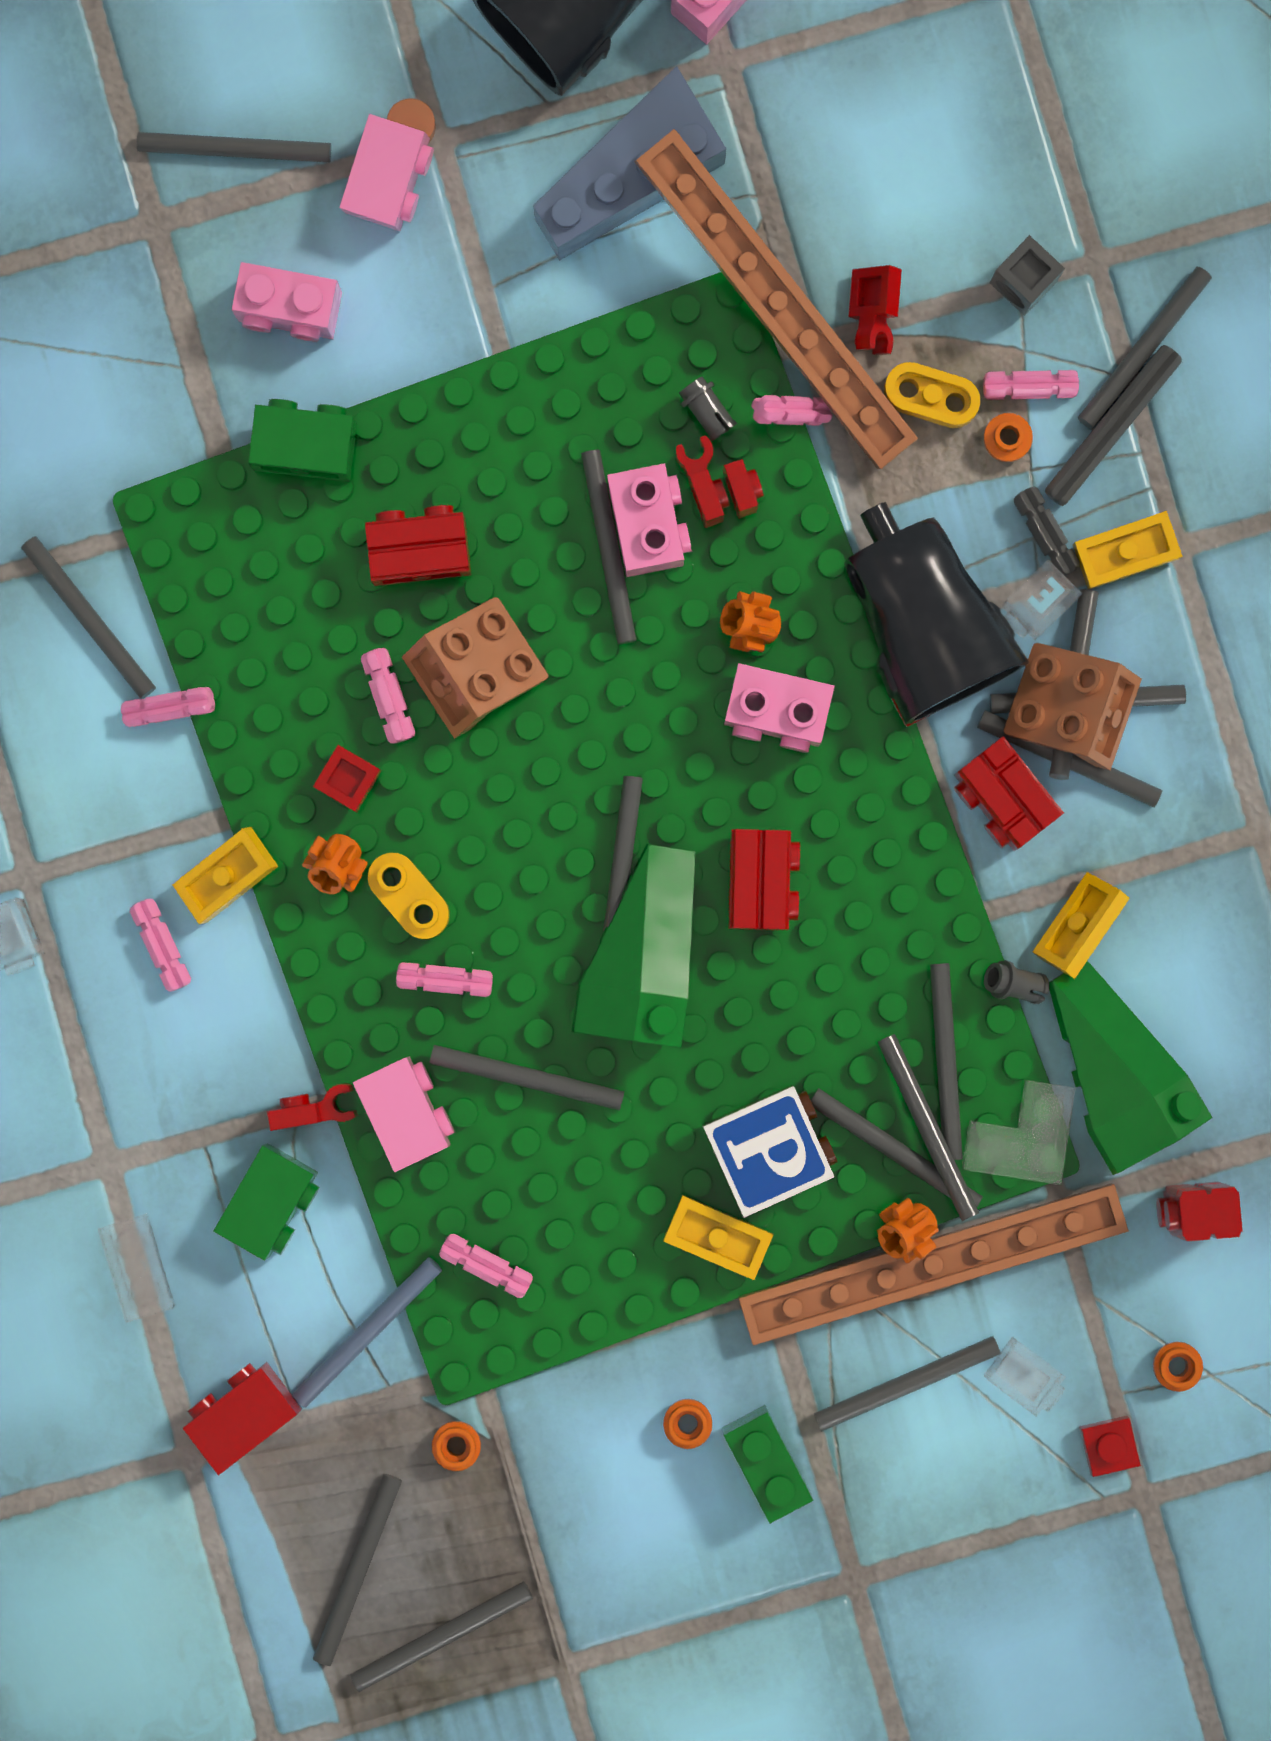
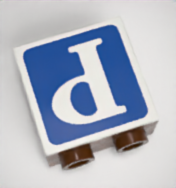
M793 1085L787 1086L702 1125L744 1218L834 1178L830 1166L838 1163L827 1137L823 1136L819 1139L816 1137L810 1121L817 1118V1114L806 1090L797 1094Z

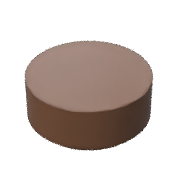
M413 98L403 99L394 104L387 115V120L425 132L430 138L429 143L434 137L436 123L433 112L421 100Z

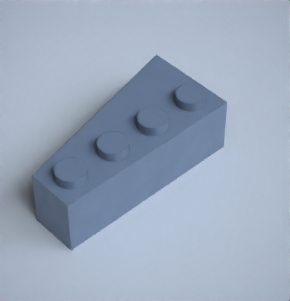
M677 66L533 205L535 221L559 261L664 200L636 165L635 161L673 129L678 132L709 173L725 164L726 147Z

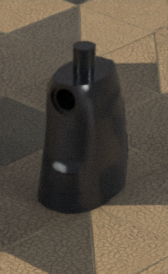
M473 0L484 19L515 55L545 86L561 96L580 77H586L602 59L607 57L612 36L643 1Z
M886 502L880 503L860 515L874 543L849 557L844 565L850 582L862 603L880 653L877 659V673L881 675L889 698L895 700L905 724H911L955 704L1012 675L1029 663V660L1015 641V632L1001 613L1000 608L994 603L989 602L963 567L947 534L934 517L927 518L900 530Z

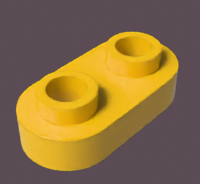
M906 362L894 367L887 376L884 385V395L896 411L949 428H960L969 424L976 416L980 407L979 391L970 380L914 362ZM910 382L915 385L917 394L911 398L904 397L900 393L899 386L902 383ZM951 396L960 398L963 403V409L958 412L950 411L946 406V399Z
M386 853L373 861L368 871L369 886L405 931L419 939H431L440 935L449 922V907L443 897L414 863L399 853ZM389 868H397L401 873V881L396 886H387L383 880V875ZM421 905H428L433 911L432 920L426 924H420L415 918V911Z

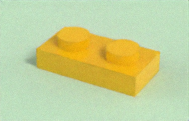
M1167 511L1076 541L1072 544L1075 554L1080 561V568L1087 589H1093L1183 557Z
M252 827L242 828L172 884V886L198 924H204L212 920L279 866Z
M1086 872L1032 952L1041 960L1075 979L1130 898L1120 889Z
M682 1195L663 1242L755 1280L772 1240L773 1233Z

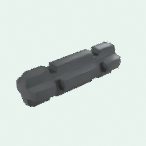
M1035 486L1027 488L1015 496L1014 504L1021 516L1026 515L1028 519L1026 525L1044 556L1049 555L1051 560L1048 563L1058 578L1065 577L1079 568L1080 561L1073 549L1068 550L1065 545L1068 540L1050 509L1045 510L1043 506L1045 500L1038 488Z

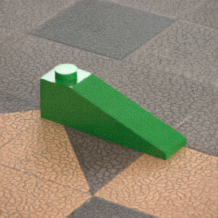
M646 844L623 891L622 900L609 927L605 928L599 940L601 943L589 967L585 968L578 983L571 1032L681 1048L689 992L695 851Z
M1088 961L1075 979L1062 973L1049 982V991L1062 1039L1070 1043L1076 1070L1072 1071L1075 1087L1082 1088L1088 1114L1083 1116L1086 1128L1112 1175L1118 1174L1176 1143L1213 1118L1186 1072Z

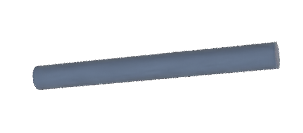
M428 1257L292 1393L294 1399L301 1406L306 1408L442 1272L437 1262Z

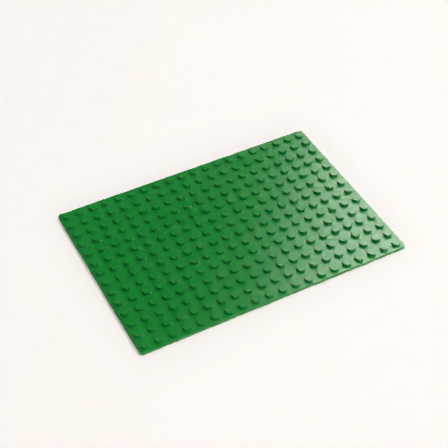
M722 272L346 408V415H353L357 423L350 482L254 471L248 463L250 444L123 489L113 496V505L181 692L198 687H209L213 691L214 711L207 714L191 715L190 717L233 836L242 828L252 827L279 866L252 888L326 1092L339 1084L353 1085L352 1082L410 1056L413 1064L423 1063L434 1087L427 1091L434 1109L443 1106L455 1133L447 1136L451 1143L449 1147L394 1172L354 1085L353 1091L341 1093L336 1099V1105L341 1111L357 1110L358 1116L345 1122L337 1121L397 1288L428 1257L437 1262L442 1269V1272L405 1310L437 1399L443 1405L456 1403L738 1299L739 1296L768 1288L879 1247L881 1245L878 1240L877 1230L886 1224L879 1214L894 1202L900 1204L906 1198H910L913 1204L921 1203L927 1206L935 1215L938 1225L958 1218L959 1215L949 1197L816 1109L817 1118L811 1120L810 1123L817 1139L826 1136L838 1161V1163L830 1166L834 1178L744 1218L702 1126L711 1120L790 1085L795 1087L797 1094L806 1090L810 1099L816 1090L820 1088L934 1164L877 1043L888 1036L896 1035L941 1130L930 964L949 963L963 1153V1159L955 1160L966 1185L983 1196L977 1209L985 1208L1076 1174L1080 1168L1078 1157L1019 999L1009 996L1005 999H997L985 988L984 976L987 968L993 963L1004 960L917 724L914 723L910 726L904 724L893 701L888 696L881 675L877 673V659L880 653L862 603L850 582L844 565L846 560L854 554L805 423L803 425H783L773 422L771 424H759L753 419L754 409L751 405L755 398H762L764 395H776L778 397L794 396L773 336ZM701 376H703L707 383L711 381L714 383L713 392L732 419H735L737 422L733 428L711 442L713 445V457L707 469L712 481L721 479L730 506L723 508L725 514L724 521L705 528L686 472L676 459V446L680 444L683 445L688 458L699 459L704 453L700 437L706 435L709 438V435L689 407L683 408L681 406L684 400L679 394L681 390ZM590 450H600L637 639V641L632 643L617 644L581 453ZM743 459L747 471L756 470L764 497L757 499V513L738 519L723 475V468L726 464ZM665 463L667 476L677 475L682 504L673 506L677 524H687L692 551L683 553L684 566L626 577L607 475ZM438 505H452L454 513L463 512L468 539L470 576L374 586L370 576L365 523L375 522V514L384 511L401 510L405 511V518L425 516V508ZM739 591L748 594L754 591L771 596L772 600L769 608L780 612V632L772 643L765 644L764 652L754 650L745 652L730 648L732 636L722 633L720 625L722 610L730 600L737 599ZM497 597L548 673V678L538 686L491 711L469 731L454 739L402 659V656L425 634ZM386 648L389 652L393 664L392 667H389L390 673H396L408 710L404 711L405 717H411L415 729V736L409 740L391 744L387 740L383 725H386L387 722L385 718L380 719L368 683L372 680L371 674H365L361 662V656L368 651ZM738 663L834 685L824 734L819 747L810 745L808 753L780 747L781 738L762 734L761 741L759 742L732 735L733 727L724 725ZM337 745L381 770L357 813L313 787ZM624 776L643 778L630 877L646 844L696 852L689 992L681 1048L571 1032L578 983L585 968L589 967L601 943L599 940L603 934ZM732 829L791 831V842H800L799 871H790V891H799L798 920H789V930L728 929L730 841ZM334 834H343L355 840L362 851L360 859L367 861L368 865L353 892H349L342 887L341 891L337 894H326L316 889L308 879L310 869L303 867L302 863L317 836L328 841L329 837ZM386 853H399L406 856L443 897L449 907L450 917L447 927L440 935L431 939L413 937L405 931L372 892L368 883V871L376 858ZM389 868L385 871L383 875L385 884L387 886L399 884L401 873L397 868ZM421 905L415 911V918L420 924H426L433 918V911L428 905ZM405 962L419 964L420 968H425L426 965L465 968L466 972L471 973L472 969L490 971L493 975L492 992L488 997L471 996L470 992L466 991L463 992V995L423 991V987H417V990L400 989L396 985L397 968L400 963ZM438 1045L625 1091L621 1108L616 1110L430 1064L433 1046ZM682 1195L773 1233L772 1240L755 1280L663 1242ZM456 1234L468 1241L467 1245L471 1247L477 1245L510 1262L509 1267L515 1269L517 1266L531 1273L533 1276L532 1283L525 1296L517 1298L505 1292L504 1286L499 1284L496 1287L463 1270L464 1265L457 1262L455 1266L442 1259L439 1253L447 1236Z

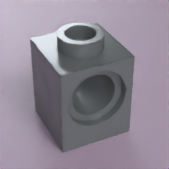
M1029 235L996 269L990 284L1025 316L1058 282L1065 268Z

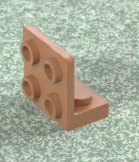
M497 597L425 634L402 656V659L454 739L469 731L491 711L538 686L548 678V673Z
M1041 643L1033 644L1028 658L1029 663L1025 666L1004 733L1012 738L1075 754L1095 767L1111 771L1142 678L1117 662Z

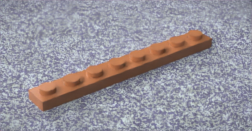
M675 129L635 161L639 169L877 469H882L918 439Z
M1111 1183L933 1237L931 1239L937 1247L922 1259L916 1257L910 1263H905L903 1258H893L886 1252L745 1294L738 1298L754 1346L1129 1232L1115 1185Z

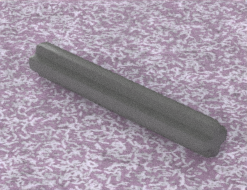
M1163 345L1158 349L1045 488V493L1050 499L1061 506L1067 504L1181 364L1182 358L1176 351L1167 345Z

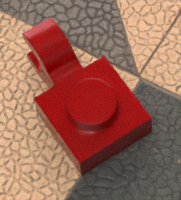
M891 265L852 269L848 317L859 320L855 336L856 350H872L873 355L891 354L894 341L892 331L887 324V318L898 317L902 269Z
M705 435L700 437L704 453L699 459L688 458L682 444L676 446V459L686 472L704 527L708 528L724 521L725 514L723 508L730 506L721 479L712 481L707 469L713 457V445Z
M344 1083L333 1086L327 1091L324 1099L310 1103L308 1094L280 1098L281 1108L267 1111L270 1131L328 1120L345 1122L358 1116L357 1110L344 1112L336 1105L338 1095L353 1091V1085Z

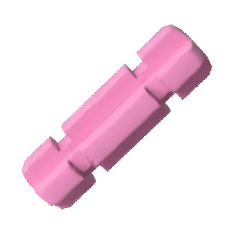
M1051 370L1012 371L1011 375H1005V371L988 372L983 378L984 397L988 400H1004L1006 395H1010L1011 399H1050L1052 394H1056L1057 398H1074L1079 392V377L1075 370H1058V373L1053 375Z
M764 395L762 398H755L751 405L754 409L753 419L759 424H771L773 422L783 425H803L805 423L807 425L819 426L822 423H829L833 416L830 408L821 397H813L812 399L802 396L778 397L776 395Z
M386 648L368 651L361 656V662L365 674H371L372 680L368 683L380 719H386L387 724L383 725L387 740L391 744L409 740L415 736V729L411 717H405L404 711L408 710L396 673H390L389 667H392L393 664L389 652Z
M198 687L182 692L177 691L145 697V699L124 701L121 705L122 721L127 727L190 717L191 715L207 714L215 709L214 694L209 687Z
M150 898L134 904L130 908V914L136 926H141L143 930L140 932V935L155 967L160 968L162 971L159 976L165 989L172 992L187 986L191 982V977L185 964H180L178 960L181 958V955L166 923L160 922L159 917L162 915L156 902Z
M405 962L400 963L397 968L396 985L400 989L417 990V987H423V991L463 995V992L466 991L470 992L471 996L488 997L492 992L493 975L490 971L472 969L471 973L466 972L465 968L426 965L425 968H420L419 964Z
M456 1234L447 1236L439 1253L442 1259L455 1266L457 1262L464 1265L463 1270L496 1287L499 1284L504 1286L505 1292L517 1298L525 1296L532 1283L533 1276L531 1273L517 1266L515 1269L509 1267L510 1262L477 1245H474V1247L467 1245L468 1241Z

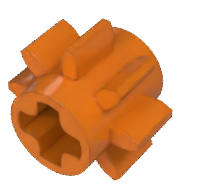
M739 591L737 599L730 600L724 606L720 617L722 633L732 636L730 648L745 652L750 650L764 652L765 644H770L777 638L781 629V617L779 611L769 608L772 600L771 596L754 591L751 594Z
M334 834L329 837L328 841L317 836L302 863L303 867L310 869L308 872L310 883L316 889L326 894H337L341 891L342 887L349 892H353L368 865L367 861L360 859L362 851L358 843L343 834Z
M906 1198L900 1204L894 1202L879 1214L886 1224L877 1230L878 1240L883 1250L891 1257L903 1258L905 1263H910L916 1257L922 1259L937 1247L930 1237L939 1231L935 1215L927 1206L921 1203L913 1204L910 1198Z

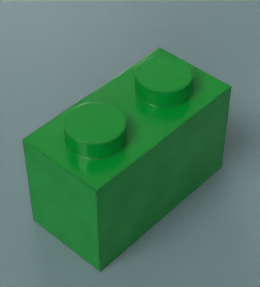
M269 399L268 406L255 404L248 463L254 471L350 482L357 423L353 415H346V408L335 405L320 404L317 405V411L300 410L298 409V403L284 399Z
M268 1143L262 1145L213 1232L264 1261L271 1256L273 1251L281 1255L295 1232L294 1228L288 1226L297 1209L306 1212L320 1188L313 1183L318 1172Z
M765 1405L722 1427L723 1436L769 1524L814 1501L805 1480Z

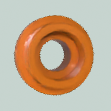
M1003 413L994 417L988 423L984 432L986 450L993 458L1002 462H1014L1021 459L1032 445L1033 434L1030 425L1023 417L1014 413ZM1004 429H1012L1017 434V442L1013 445L1003 443L1000 439V432Z
M1171 1342L1161 1347L1156 1353L1153 1361V1371L1158 1382L1165 1388L1178 1392L1186 1391L1194 1387L1200 1380L1203 1372V1362L1198 1351L1189 1344ZM1176 1357L1183 1358L1185 1361L1184 1371L1178 1375L1171 1374L1169 1371L1170 1361Z
M679 1400L673 1403L665 1413L663 1420L664 1432L670 1442L677 1447L684 1449L696 1448L702 1445L711 1434V1414L707 1407L697 1400ZM686 1414L694 1416L697 1420L696 1428L690 1432L681 1430L678 1425L679 1419Z
M451 1421L442 1425L436 1431L432 1440V1453L435 1460L443 1468L451 1471H462L472 1466L476 1462L481 1450V1440L477 1431L471 1425L462 1421ZM452 1437L462 1438L466 1444L465 1451L460 1454L452 1453L447 1446L448 1440Z

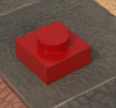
M743 459L724 465L723 475L738 519L757 513V499L764 497L756 470L747 471Z
M337 745L313 787L357 813L381 770Z
M1127 1415L1079 1426L1092 1477L1141 1466L1130 1418Z

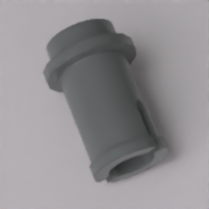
M701 376L679 392L684 400L681 406L683 408L689 407L709 435L711 442H713L721 434L733 428L737 422L735 419H732L713 392L714 383L712 381L707 383L703 376Z
M1007 960L991 964L984 976L985 988L997 999H1005L1009 996L1029 1001L1032 1004H1040L1045 998L1042 995L1033 993V990L1045 994L1049 992V979L1045 974L1018 969L1012 962Z

